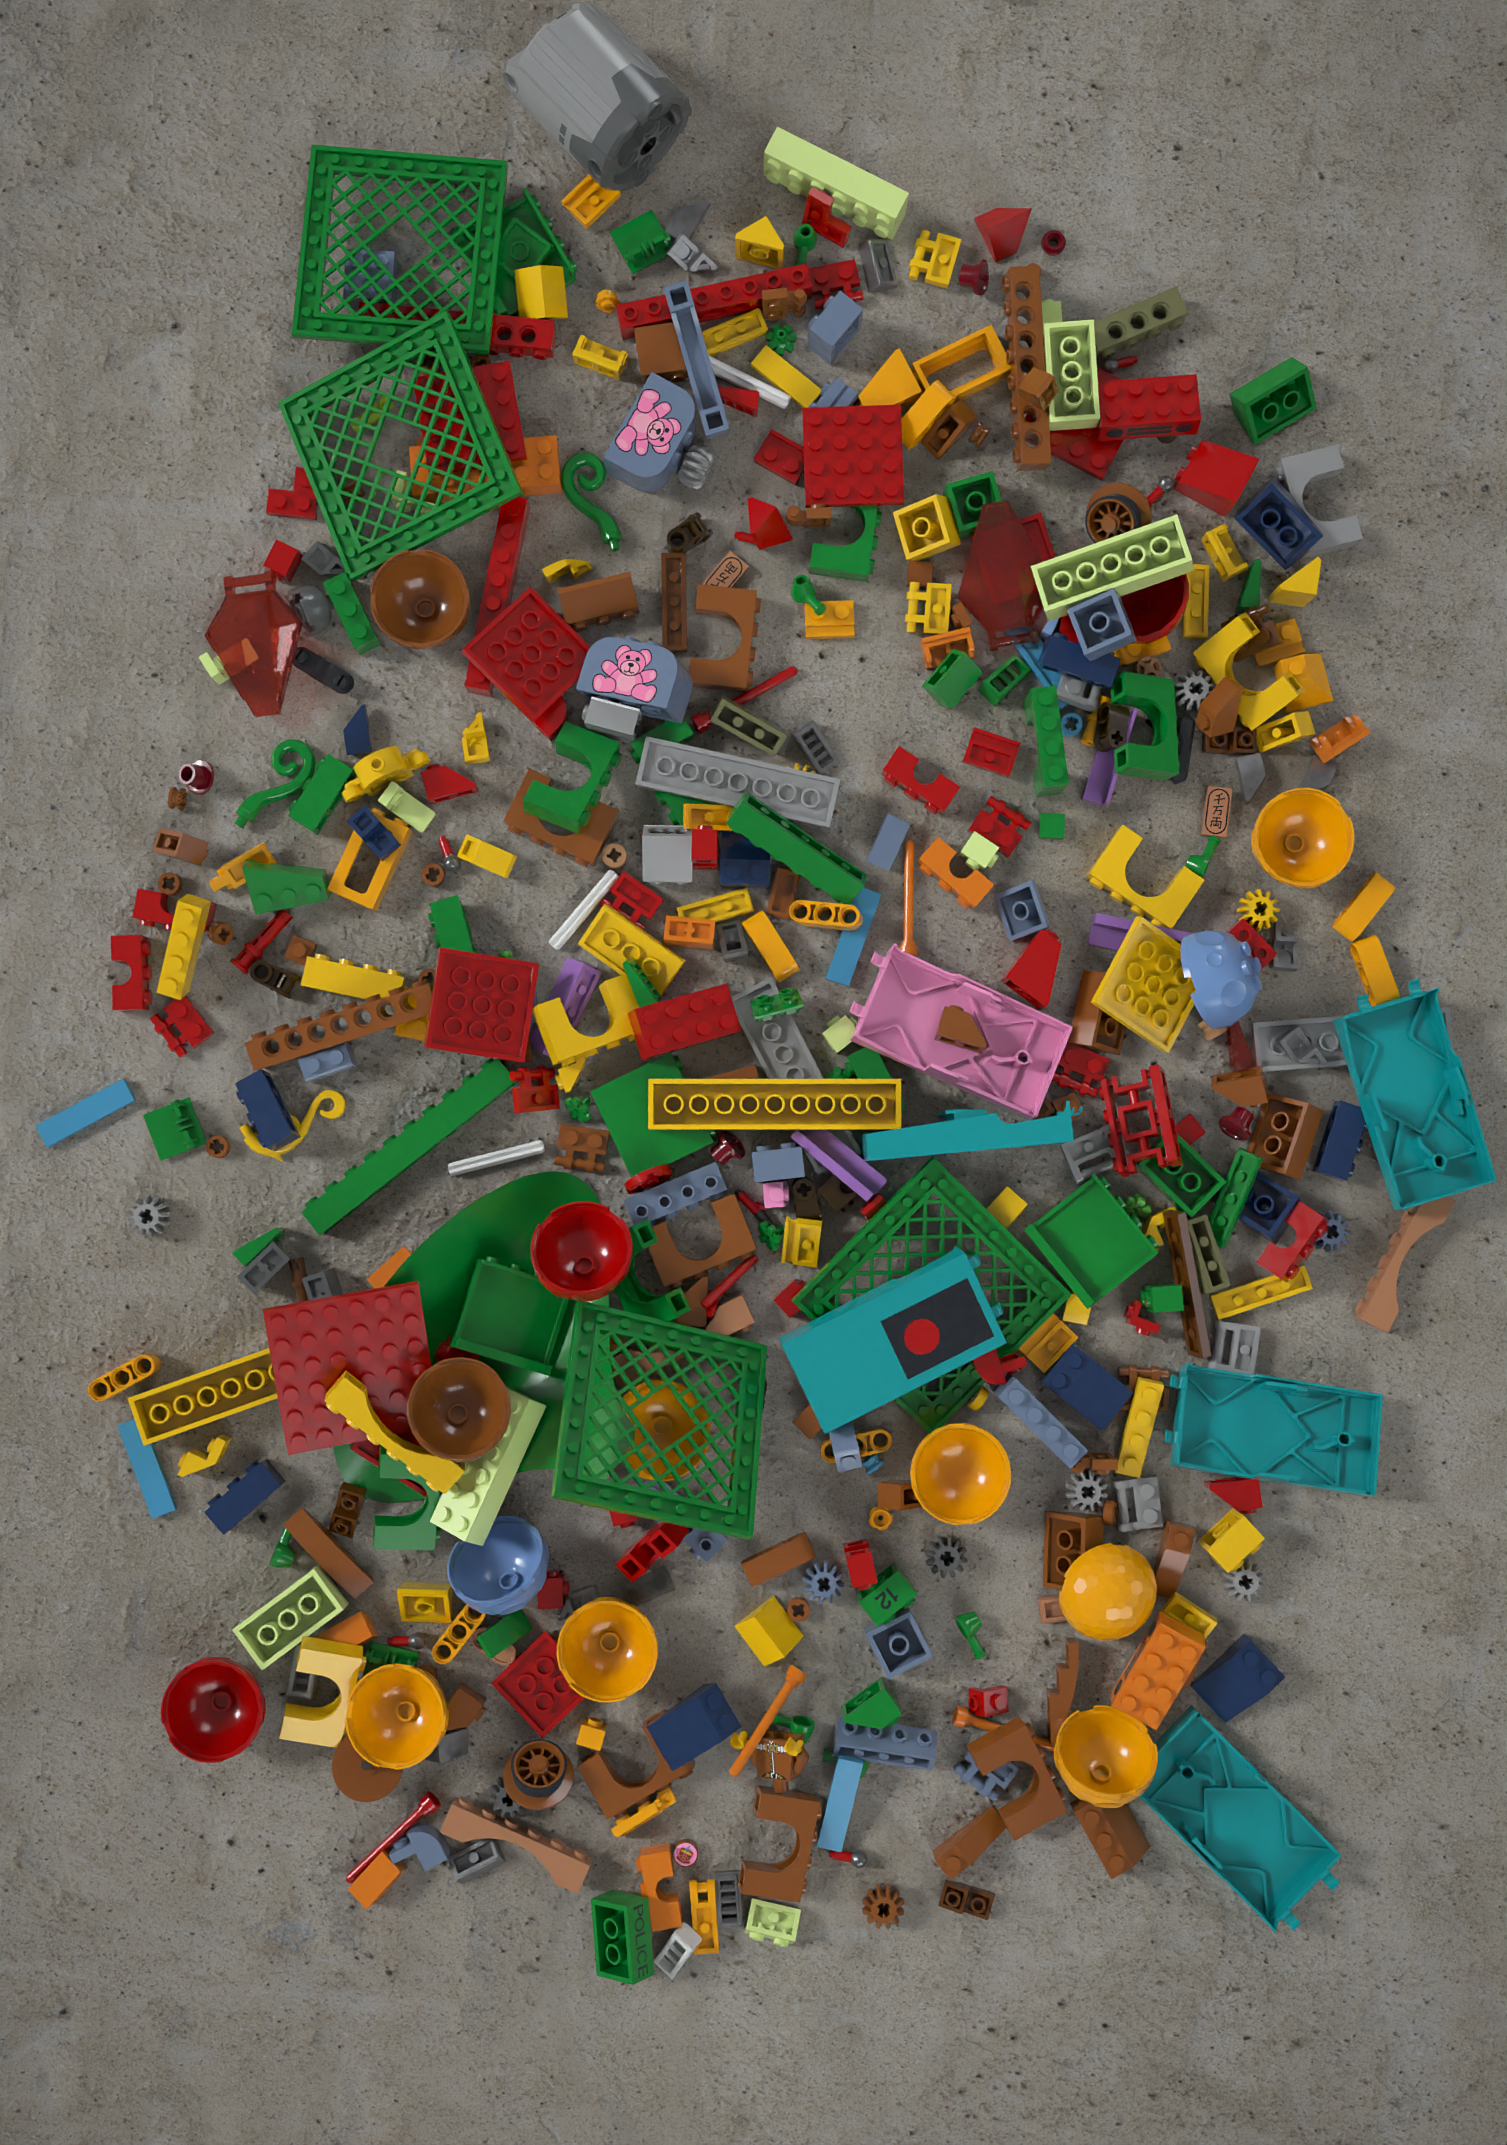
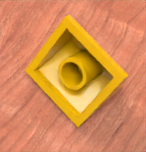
M767 216L736 233L735 259L778 270L783 269L784 244Z
M538 265L514 270L519 317L547 320L568 318L562 266Z
M1320 557L1315 558L1280 584L1267 598L1268 601L1276 604L1305 607L1317 595L1321 567Z
M403 1582L398 1588L397 1596L401 1622L451 1623L453 1589L450 1583Z
M772 1596L734 1625L764 1667L784 1658L804 1637L775 1596Z

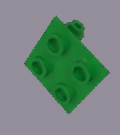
M653 210L609 232L632 275L669 256L665 252L671 246V238L668 232H664Z
M786 988L779 991V994L772 996H757L753 1001H750L754 1020H760L761 1023L771 1020V1015H774L776 1019V1014L781 1013L782 1017L784 1012H786V1015L798 1013V1010L804 1007L798 989Z
M190 1097L183 1100H175L170 1105L143 1115L160 1161L207 1143Z
M370 1641L368 1652L365 1654L367 1659L362 1678L372 1670L383 1665L397 1663L416 1667L419 1652Z

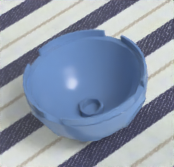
M1206 930L1183 937L1181 942L1183 973L1185 978H1192L1196 992L1190 995L1200 1016L1212 1029L1232 1026L1252 1009L1258 991L1262 990V983L1258 976V972L1261 971L1259 959L1252 957L1250 946L1246 941L1241 942L1234 935L1227 932Z
M510 1515L497 1516L483 1546L465 1541L461 1543L458 1541L455 1544L447 1565L449 1583L456 1595L465 1604L479 1613L489 1615L513 1613L525 1607L541 1590L546 1580L549 1560L547 1544L536 1527L530 1525L525 1519Z

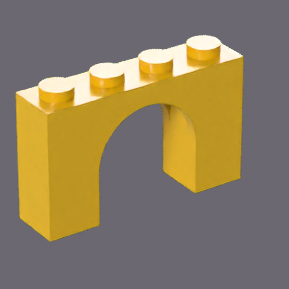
M1246 612L1237 616L1193 652L1196 657V663L1211 676L1210 681L1212 684H1215V687L1224 677H1229L1239 684L1232 669L1234 656L1243 645L1260 633V630ZM1291 671L1265 690L1252 691L1244 688L1238 710L1240 721L1245 727L1253 731L1300 696L1305 690Z
M1121 825L1086 877L1090 879L1089 883L1099 890L1103 888L1111 893L1109 896L1114 901L1120 904L1124 902L1131 907L1130 911L1136 916H1145L1151 920L1153 925L1172 929L1204 882V879L1184 866L1179 869L1161 895L1145 897L1137 894L1127 883L1125 869L1129 858L1143 838L1126 826Z
M626 974L606 980L599 985L609 1012V1025L603 1035L589 1037L577 1032L568 1020L560 997L536 1005L532 1009L533 1016L553 1065L561 1063L562 1067L576 1062L575 1057L580 1055L588 1058L598 1054L597 1049L606 1046L607 1050L620 1046L621 1040L627 1038L629 1042L636 1040L628 1013L633 1009L639 1008Z
M303 1636L297 1658L296 1671L328 1677L338 1685L341 1692L336 1700L323 1707H308L286 1703L279 1739L334 1748L338 1747L341 1740L348 1735L345 1726L348 1698L355 1685L360 1681V1679H357L359 1672H364L367 1657L363 1656V1646Z

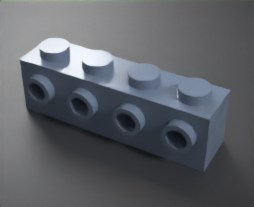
M714 1162L624 1199V1202L634 1225L648 1219L651 1226L656 1224L654 1219L663 1216L667 1220L679 1215L678 1209L687 1207L689 1211L701 1206L700 1200L707 1197L710 1198V1201L725 1196L723 1191L727 1190L717 1163Z
M644 1479L643 1483L646 1486L653 1480ZM664 1481L670 1491L675 1488L669 1481ZM658 1483L649 1488L663 1492ZM679 1490L674 1493V1495L685 1497ZM687 1527L690 1531L684 1537L681 1544L686 1542L691 1547L689 1551L698 1560L703 1558L708 1562L728 1540V1536Z
M838 1716L834 1732V1757L842 1754L868 1762L928 1771L933 1770L936 1760L937 1731L926 1727H908L899 1723L889 1728L885 1726L882 1729L849 1724L844 1721L843 1717Z

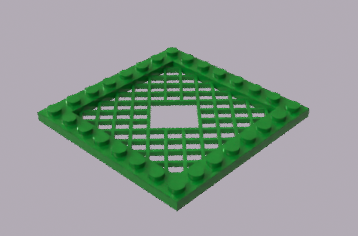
M312 144L291 333L293 338L384 345L445 311L448 312L457 304L464 314L455 321L453 320L465 352L490 355L508 173L507 161ZM347 176L353 185L343 192L337 183ZM353 176L362 178L356 181ZM371 178L378 187L367 194L361 185ZM378 179H387V180H385V181L381 184V182H380ZM396 180L402 189L392 196L386 187ZM402 181H411V182H410L409 184L405 185ZM420 182L427 191L416 198L410 189ZM427 183H436V184H434V185L430 188ZM444 184L451 193L441 200L435 194V191ZM451 185H460V186H459L458 188L454 189ZM469 186L476 195L465 202L459 193ZM335 188L340 195L333 200V193ZM358 189L364 198L354 205L348 196ZM383 191L389 200L379 207L372 198ZM407 193L413 202L403 209L397 200ZM431 195L438 204L427 211L421 202ZM456 197L462 206L452 213L446 204ZM345 200L351 208L343 215H340L334 207ZM476 201H478L477 215L470 208ZM369 202L375 211L365 218L358 209ZM394 204L400 212L390 220L383 211ZM418 206L424 215L414 222L407 213ZM443 208L449 217L439 224L432 215ZM467 210L473 219L463 226L456 217ZM331 212H333L338 219L330 224ZM353 213H356L362 221L354 228H351L345 220ZM380 214L387 223L376 231L370 224V221ZM402 217H405L433 251L396 280L367 245ZM429 219L435 228L425 235L418 226ZM451 221H454L460 229L450 237L443 228ZM342 223L349 232L338 239L332 230ZM476 224L474 239L467 230ZM366 225L373 234L362 241L356 233ZM440 231L447 240L436 248L430 241V238ZM464 233L471 242L461 250L454 241ZM330 235V237L335 241V243L328 248V240ZM353 236L359 245L349 252L343 243ZM451 244L458 253L447 260L441 251ZM340 247L346 256L336 263L329 254ZM474 247L473 261L471 262L465 254ZM364 249L370 258L360 265L354 256ZM438 255L444 264L433 271L427 262ZM462 257L469 266L458 273L452 264ZM327 259L333 266L325 272ZM351 260L357 269L347 276L340 267ZM375 261L381 268V271L371 278L364 269ZM424 266L431 275L420 282L414 273ZM449 268L455 277L445 284L438 275ZM337 270L344 279L333 287L326 278ZM471 271L469 286L463 277ZM359 273H362L368 282L358 289L351 280ZM386 274L393 283L382 291L375 282ZM411 277L417 286L407 293L400 284ZM435 278L441 285V288L431 295L424 286ZM460 281L466 290L456 297L449 288ZM325 283L330 290L323 295V288ZM348 283L355 292L344 300L338 293V290ZM370 286H373L379 294L369 302L362 293ZM397 287L404 296L393 304L387 297V294ZM422 290L428 299L418 306L411 297ZM446 291L453 300L442 308L436 299ZM335 294L341 303L333 310H330L324 302ZM467 295H469L468 310L460 302ZM359 296L366 305L355 313L349 306V303ZM384 298L390 307L380 315L373 306ZM408 300L415 309L407 316H404L398 307ZM430 303H433L439 312L429 319L422 310ZM321 307H323L327 313L321 312ZM346 307L352 315L337 313ZM370 309L376 317L361 315ZM395 311L401 319L386 317ZM419 313L425 321L411 319ZM467 318L466 324H460Z
M447 311L278 402L346 574L352 582L379 569L392 556L406 550L414 551L524 494L451 315ZM426 355L436 358L431 371L422 368ZM418 359L416 365L411 364L412 361ZM440 362L443 366L446 376L437 373ZM404 366L415 369L410 382L400 379ZM397 370L395 377L388 375ZM419 372L430 375L425 388L415 384ZM383 377L393 381L389 394L379 390ZM435 377L445 380L441 393L431 390ZM376 381L374 388L368 386ZM398 383L408 386L404 399L394 396ZM449 385L453 390L455 398L446 395ZM414 388L424 392L419 405L409 401ZM362 389L372 392L368 405L358 402ZM355 393L353 400L347 398L349 395ZM377 394L387 397L383 411L373 407ZM429 394L439 397L435 410L424 407ZM444 399L454 403L450 416L440 412ZM341 400L351 403L347 416L337 413ZM392 400L402 403L398 416L388 413ZM334 404L332 411L325 409ZM356 405L366 409L362 422L352 419ZM408 405L417 408L413 421L403 418ZM458 408H460L465 421L455 418ZM371 411L381 414L377 427L367 424ZM423 411L433 414L429 427L418 424ZM320 412L330 414L326 428L316 424ZM386 416L427 431L410 478L370 463ZM438 416L448 420L444 433L434 429ZM335 417L345 420L341 433L331 430ZM350 422L360 425L356 439L346 435ZM453 422L464 425L459 438L449 435ZM365 428L375 431L371 444L361 441ZM317 429L324 431L322 439L320 438ZM468 430L474 444L464 440ZM432 433L442 436L438 450L428 446ZM329 434L339 437L335 450L325 446ZM344 439L354 442L350 455L340 452ZM447 439L457 442L453 455L443 452ZM359 444L369 448L365 461L355 458ZM463 444L473 448L468 461L458 457ZM426 450L436 453L432 466L421 463ZM326 451L333 453L331 461L329 460ZM477 452L483 466L473 463ZM338 456L348 459L344 472L334 469ZM441 456L451 459L447 472L437 469ZM353 461L363 464L359 478L349 474ZM456 461L467 465L462 478L452 474ZM368 467L378 470L374 483L364 480ZM420 467L430 470L426 483L415 480ZM472 467L482 470L478 483L467 480ZM383 472L393 476L389 489L379 485ZM435 472L445 476L441 489L431 486ZM335 473L342 475L340 484L338 483ZM487 475L489 481L484 483L485 477ZM347 478L357 481L353 494L343 491ZM398 478L409 481L404 494L394 491ZM450 478L460 481L456 495L446 491ZM362 483L372 487L368 500L358 497ZM413 484L424 487L419 500L409 497ZM465 484L475 487L462 494ZM377 489L387 492L383 506L373 502ZM429 489L439 493L435 506L425 503ZM344 495L351 498L349 506L346 503ZM392 495L403 498L398 511L388 508ZM444 495L454 498L441 505ZM356 500L366 503L362 517L352 513ZM407 501L418 504L413 517L403 513ZM371 506L381 509L377 522L367 519ZM423 506L433 509L419 516ZM386 511L396 515L392 528L382 525ZM401 517L411 520L410 522L398 527ZM353 518L360 520L358 528L356 527ZM365 522L375 526L371 539L361 536ZM380 528L390 531L377 538ZM362 540H364V541H366V542H369V543L363 545Z
M932 1156L791 1300L813 1321L840 1307L839 1294L852 1293L853 1300L856 1298V1293H867L874 1289V1275H887L888 1282L891 1280V1275L905 1274L906 1276L916 1271L909 1270V1257L922 1256V1267L927 1265V1256H940L941 1258L950 1253L951 1251H944V1238H957V1247L961 1250L962 1238H975L974 1251L963 1252L966 1255L977 1253L978 1257L979 1255H992V1268H979L978 1266L973 1269L978 1282L979 1272H992L991 1285H980L982 1290H991V1302H988L990 1307L997 1304L996 1289H1009V1302H999L1001 1307L1008 1306V1319H996L998 1324H1004L1000 1329L1007 1342L996 1348L1000 1358L1016 1352L1072 1294ZM933 1194H935V1195H936L937 1197H939L940 1199H929V1198H930ZM940 1203V1216L927 1217V1204ZM945 1204H946L957 1216H944V1215H945ZM923 1205L922 1217H911ZM922 1221V1234L909 1235V1222ZM927 1221H940V1234H927ZM944 1221H957V1234H944ZM962 1221L974 1233H962ZM905 1223V1235H893ZM940 1238V1251L927 1252V1239ZM979 1238L991 1250H979ZM905 1239V1252L892 1253V1240ZM909 1239H922V1252H909ZM887 1241V1253H876ZM996 1255L1008 1267H996ZM887 1257V1270L874 1271V1258ZM892 1257H905V1270H892ZM870 1259V1271H858ZM996 1272H1009V1284L996 1285ZM1014 1273L1025 1284H1013ZM870 1275V1287L856 1289V1276ZM852 1277V1289H840ZM1013 1289H1026V1301L1013 1302ZM833 1295L834 1305L828 1301ZM1013 1306H1022L1013 1315ZM970 1362L966 1363L962 1368L961 1366L956 1368V1372L946 1373L938 1377L939 1390L926 1391V1384L921 1386V1390L916 1388L894 1400L928 1433H931L935 1429L942 1427L986 1382L973 1369ZM943 1377H952L943 1386Z
M578 1301L575 1306L551 1498L746 1540L753 1538L767 1345L594 1303ZM610 1336L618 1346L611 1353L602 1343V1341ZM619 1338L629 1341L623 1344ZM633 1342L642 1351V1354L636 1358H633L626 1348ZM643 1344L650 1345L652 1347L647 1350ZM598 1347L605 1355L599 1361H597ZM657 1348L666 1357L659 1364L650 1354ZM668 1350L675 1351L676 1353L671 1355ZM620 1351L629 1361L623 1367H620L612 1357ZM681 1353L690 1363L683 1370L674 1360ZM691 1355H692V1356H696V1357H700V1358L697 1359L696 1361H694V1359L691 1357ZM643 1357H646L653 1366L646 1373L637 1363ZM704 1359L713 1368V1371L707 1375L697 1365ZM606 1360L616 1370L608 1377L599 1366ZM715 1361L722 1362L723 1364L718 1367ZM668 1362L677 1372L670 1379L661 1369ZM727 1365H730L737 1375L730 1381L721 1371ZM630 1366H633L640 1376L633 1382L623 1372ZM691 1368L701 1378L694 1384L685 1375ZM595 1371L602 1379L596 1385H594ZM655 1371L664 1381V1383L656 1388L648 1378ZM618 1374L627 1385L620 1391H617L610 1381ZM714 1374H717L724 1383L717 1390L709 1381V1378ZM678 1377L688 1387L681 1393L671 1383ZM642 1380L651 1391L643 1397L634 1386ZM738 1380L736 1391L732 1384ZM703 1382L712 1393L704 1399L696 1390V1387ZM603 1384H606L613 1394L605 1401L596 1390ZM667 1386L696 1427L661 1451L632 1409ZM726 1388L735 1398L729 1404H726L719 1394ZM629 1389L638 1400L630 1406L627 1405L621 1394ZM690 1391L699 1402L692 1408L683 1399V1396ZM593 1394L599 1405L591 1410ZM713 1397L716 1398L722 1407L715 1414L706 1403ZM615 1398L624 1409L616 1416L607 1405ZM734 1404H736L735 1415L730 1409V1407ZM700 1406L703 1407L709 1416L702 1423L693 1412ZM601 1408L604 1409L610 1418L603 1425L600 1424L593 1414ZM724 1411L733 1421L727 1428H724L717 1418ZM626 1413L635 1424L627 1431L618 1420ZM590 1419L597 1429L588 1434ZM710 1421H713L720 1430V1433L713 1438L704 1427ZM611 1423H614L621 1433L614 1440L610 1438L604 1429ZM734 1427L732 1438L728 1431ZM637 1428L646 1439L638 1446L629 1435ZM698 1430L701 1431L707 1440L700 1447L691 1437ZM598 1432L608 1443L599 1450L590 1439ZM722 1435L731 1445L725 1452H722L715 1442ZM622 1438H625L632 1448L625 1455L621 1453L615 1444ZM685 1439L694 1449L688 1456H685L678 1446ZM648 1443L657 1454L649 1461L640 1450V1448ZM586 1444H588L593 1454L585 1459ZM708 1445H711L718 1455L711 1462L702 1452ZM609 1447L619 1458L611 1465L601 1454ZM672 1448L681 1459L674 1466L671 1465L664 1455ZM732 1451L730 1463L726 1455ZM633 1453H636L643 1463L635 1471L626 1460ZM696 1454L705 1464L699 1471H696L689 1461ZM595 1457L598 1458L605 1468L596 1475L587 1464ZM658 1458L661 1459L668 1469L660 1476L651 1465ZM720 1459L729 1469V1472L722 1477L713 1467V1464ZM621 1462L630 1473L622 1480L619 1479L612 1469ZM683 1463L692 1474L685 1481L682 1480L675 1470ZM644 1468H647L654 1478L646 1486L637 1475ZM583 1469H585L589 1476L583 1475ZM707 1469L716 1479L710 1486H707L700 1476ZM608 1472L614 1481L600 1479L599 1477ZM670 1473L679 1484L671 1491L662 1481ZM730 1476L729 1487L724 1482V1479ZM633 1478L639 1487L623 1483ZM694 1478L703 1489L696 1496L693 1495L686 1485ZM658 1483L663 1492L649 1488ZM718 1484L727 1494L721 1501H718L711 1491ZM682 1488L688 1497L674 1495V1493ZM706 1493L712 1503L697 1499ZM728 1500L727 1506L722 1505L723 1503H725V1502Z

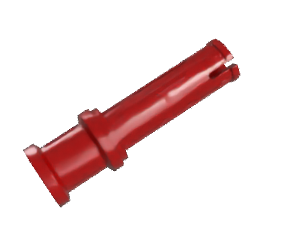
M284 909L279 910L251 942L248 941V943L244 944L245 948L236 958H232L230 962L247 975L251 965L257 959L263 957L262 952L293 917Z

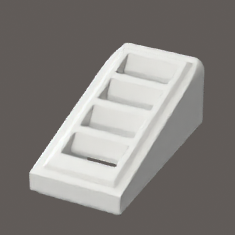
M683 1922L682 1927H678L654 1960V1963L673 1979L702 1941V1938L687 1923ZM665 1955H666L676 1966H674V1965L665 1957Z

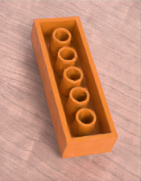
M557 436L524 438L527 460L511 462L524 493L521 496L562 493L560 453ZM421 446L409 447L411 474ZM424 454L421 463L427 465L426 456ZM420 467L415 480L426 483L429 474L428 469ZM477 468L471 469L467 480L478 483L482 470ZM464 471L453 472L452 474L462 478ZM487 475L485 477L484 483L489 481ZM434 476L431 486L441 489L445 476ZM450 478L446 491L456 495L460 481ZM413 484L412 495L414 499H420L424 487ZM465 484L462 494L475 487ZM429 489L425 501L436 503L439 493ZM444 495L442 502H448L454 498Z

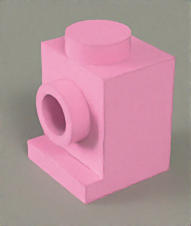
M787 1181L763 1183L765 1208L789 1206Z

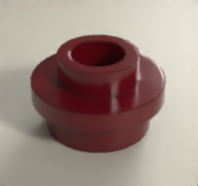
M1057 230L1045 233L1041 241L1043 251L1051 256L1059 255L1066 245L1064 235ZM1054 241L1057 243V246H1050L1049 242Z

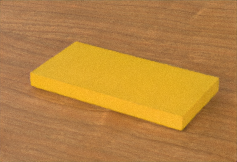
M606 903L602 906L578 945L620 975L626 974L623 962L633 957L661 997L686 962L685 959Z

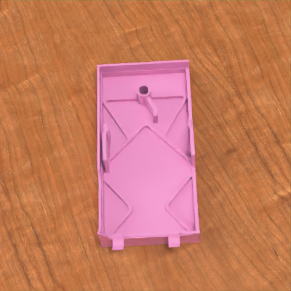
M895 943L887 951L885 957L875 951L870 962L880 967V970L865 1006L853 1001L850 1008V1013L859 1017L850 1041L1028 1120L1036 1118L1073 1027L961 974H953L902 951ZM945 1006H959L964 1009V1012L970 1014L986 1042V1047L982 1054L934 1040Z

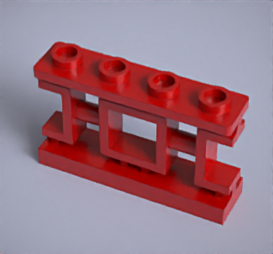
M1159 1064L1149 1066L1148 1070H1140L1142 1082L1121 1087L1120 1079L1117 1076H1113L1111 1079H1101L1102 1086L1099 1087V1094L1101 1100L1105 1101L1106 1110H1103L1106 1124L1110 1126L1111 1132L1108 1134V1142L1110 1147L1114 1148L1115 1153L1112 1163L1115 1172H1118L1124 1178L1129 1177V1174H1138L1137 1161L1157 1157L1161 1168H1166L1169 1165L1173 1167L1183 1165L1165 1071ZM1150 1079L1157 1109L1152 1100L1140 1102L1139 1098L1140 1091L1152 1089ZM1114 1094L1118 1097L1129 1094L1130 1105L1117 1107L1116 1109ZM1148 1109L1152 1129L1130 1134L1127 1114ZM1159 1126L1161 1127L1166 1157L1161 1147L1149 1149L1148 1139L1161 1136ZM1123 1141L1127 1144L1138 1141L1140 1152L1129 1154L1125 1157Z

